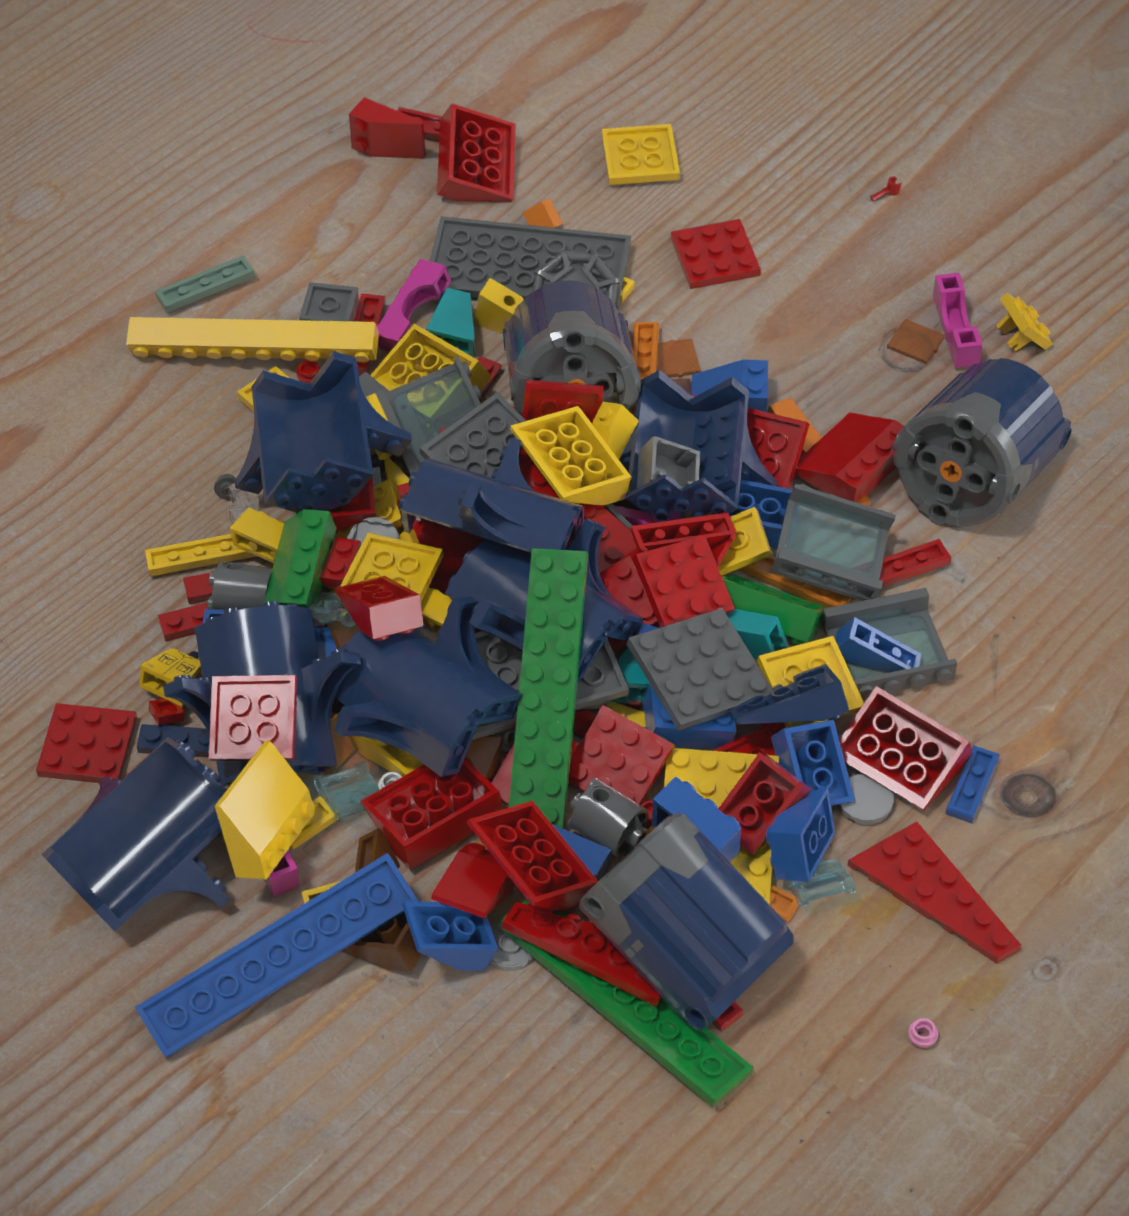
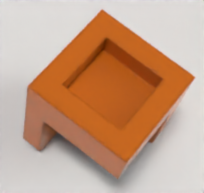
M550 198L522 212L528 225L555 228L563 224Z

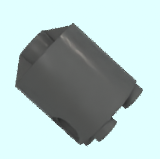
M225 561L219 562L217 570H212L209 577V586L213 587V592L208 600V609L225 610L237 607L241 610L262 606L273 568Z
M596 778L589 783L583 795L577 794L571 802L570 808L573 809L567 827L586 839L611 849V854L617 858L624 857L627 853L631 852L648 835V830L645 828L649 816L648 810Z

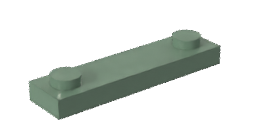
M243 255L156 290V298L166 313H169L255 278V273Z

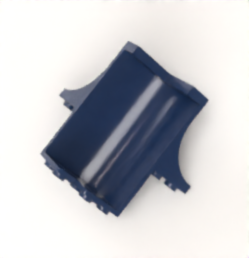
M333 351L309 384L263 370L251 386L254 406V429L248 455L240 473L235 479V488L258 495L263 490L265 504L293 512H300L304 509L331 510L348 504L373 476L369 448L400 456L412 441L411 433L388 422L368 402L360 385L357 359L355 357Z
M661 370L640 380L641 392H639L637 409L634 415L639 422L619 459L631 476L626 499L636 507L653 517L657 522L731 513L738 509L741 480L777 486V480L760 461L749 436L747 427L749 390L735 378L731 377L695 397L690 395ZM737 401L742 402L745 406L738 486L720 491L706 479L701 478L682 487L668 475L664 474L637 488L639 451L653 436L693 449L696 416Z
M514 438L510 439L508 447L503 446L499 458L502 462L499 469H494L491 477L431 458L424 460L418 472H412L408 483L410 487L407 495L403 494L399 503V510L402 512L400 521L403 522L404 532H411L415 520L421 522L422 519H426L532 553V548L565 550L567 543L572 544L578 527L584 522V507L534 491L527 484L520 471L519 462L522 454L521 440Z
M588 518L580 524L576 531L575 539L565 549L588 552L577 683L581 681L607 637L628 641V638L633 637L643 621L641 616L616 600L603 584L597 560L599 543L606 527ZM485 539L473 551L470 550L465 554L462 560L463 564L457 574L453 575L449 580V587L445 594L452 599L471 596L477 600L478 604L473 609V616L469 623L523 650L531 553Z
M471 596L454 598L448 606V613L438 634L424 624L422 627L414 628V631L411 633H395L389 635V638L379 641L373 640L360 630L357 631L349 642L340 648L347 649L350 653H359L361 665L354 668L345 677L336 693L335 698L345 706L338 714V721L334 732L341 737L360 736L391 744L411 754L441 777L459 773L477 726L513 719L518 702L523 695L497 677L488 668L480 655L476 644L474 626L469 623L473 616V609L478 604V601Z
M270 601L262 604V606L241 610L237 607L228 608L223 611V615L209 617L205 619V623L195 627L202 677L198 679H193L190 675L174 677L173 682L163 686L165 697L178 700L188 706L199 717L210 735L212 676L296 675L298 681L295 760H288L287 763L296 773L320 774L338 766L331 729L332 707L342 681L354 668L361 665L359 653H350L347 649H338L332 651L331 656L319 658L311 609L299 607L298 604L279 605L277 601ZM216 761L218 776L222 779L220 785L223 784L230 787L249 761Z
M167 737L122 780L118 777L113 780L106 775L99 782L98 794L88 809L61 837L41 854L114 932L146 902L164 893L173 891L196 892L210 898L220 907H223L230 900L224 894L227 888L217 877L211 880L205 872L208 870V867L196 856L222 831L215 805L227 791V788L223 784L219 785L222 779L213 769L208 768L198 759L196 761L193 759L197 756L196 753L180 739L175 742Z

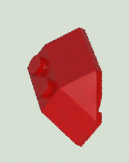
M729 513L635 525L630 528L640 553L705 535L718 567L737 535Z

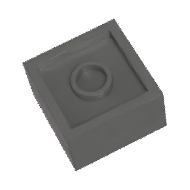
M309 282L299 320L354 322L359 304L358 287Z
M653 436L639 451L637 488L664 474L668 475L682 487L699 480L700 451Z

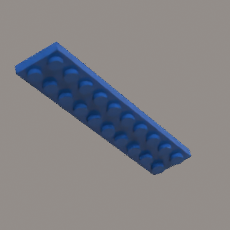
M387 853L137 1005L135 1008L167 1059L403 914L402 904L404 901H419Z

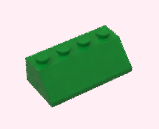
M304 509L284 522L264 603L277 601L279 605L298 604L299 607L310 608L312 620L314 621L323 585L321 584L320 574L332 547L337 529L329 511Z
M732 573L722 576L735 609L778 617L784 635L790 636L789 641L801 645L805 642L814 641L822 625L823 610L828 607Z

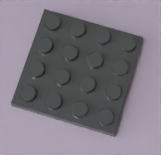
M723 608L628 638V648L678 731L730 714V709L755 696H768L773 691Z

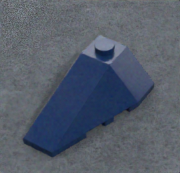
M823 664L793 676L794 682L787 686L778 684L772 687L773 691L768 696L759 695L730 709V713L737 724L823 721L841 717L843 713L849 711L841 681L827 664Z

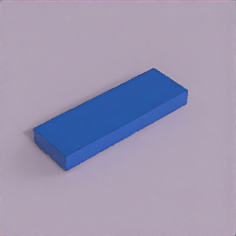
M973 745L972 753L966 761L946 808V815L972 824L1000 754Z

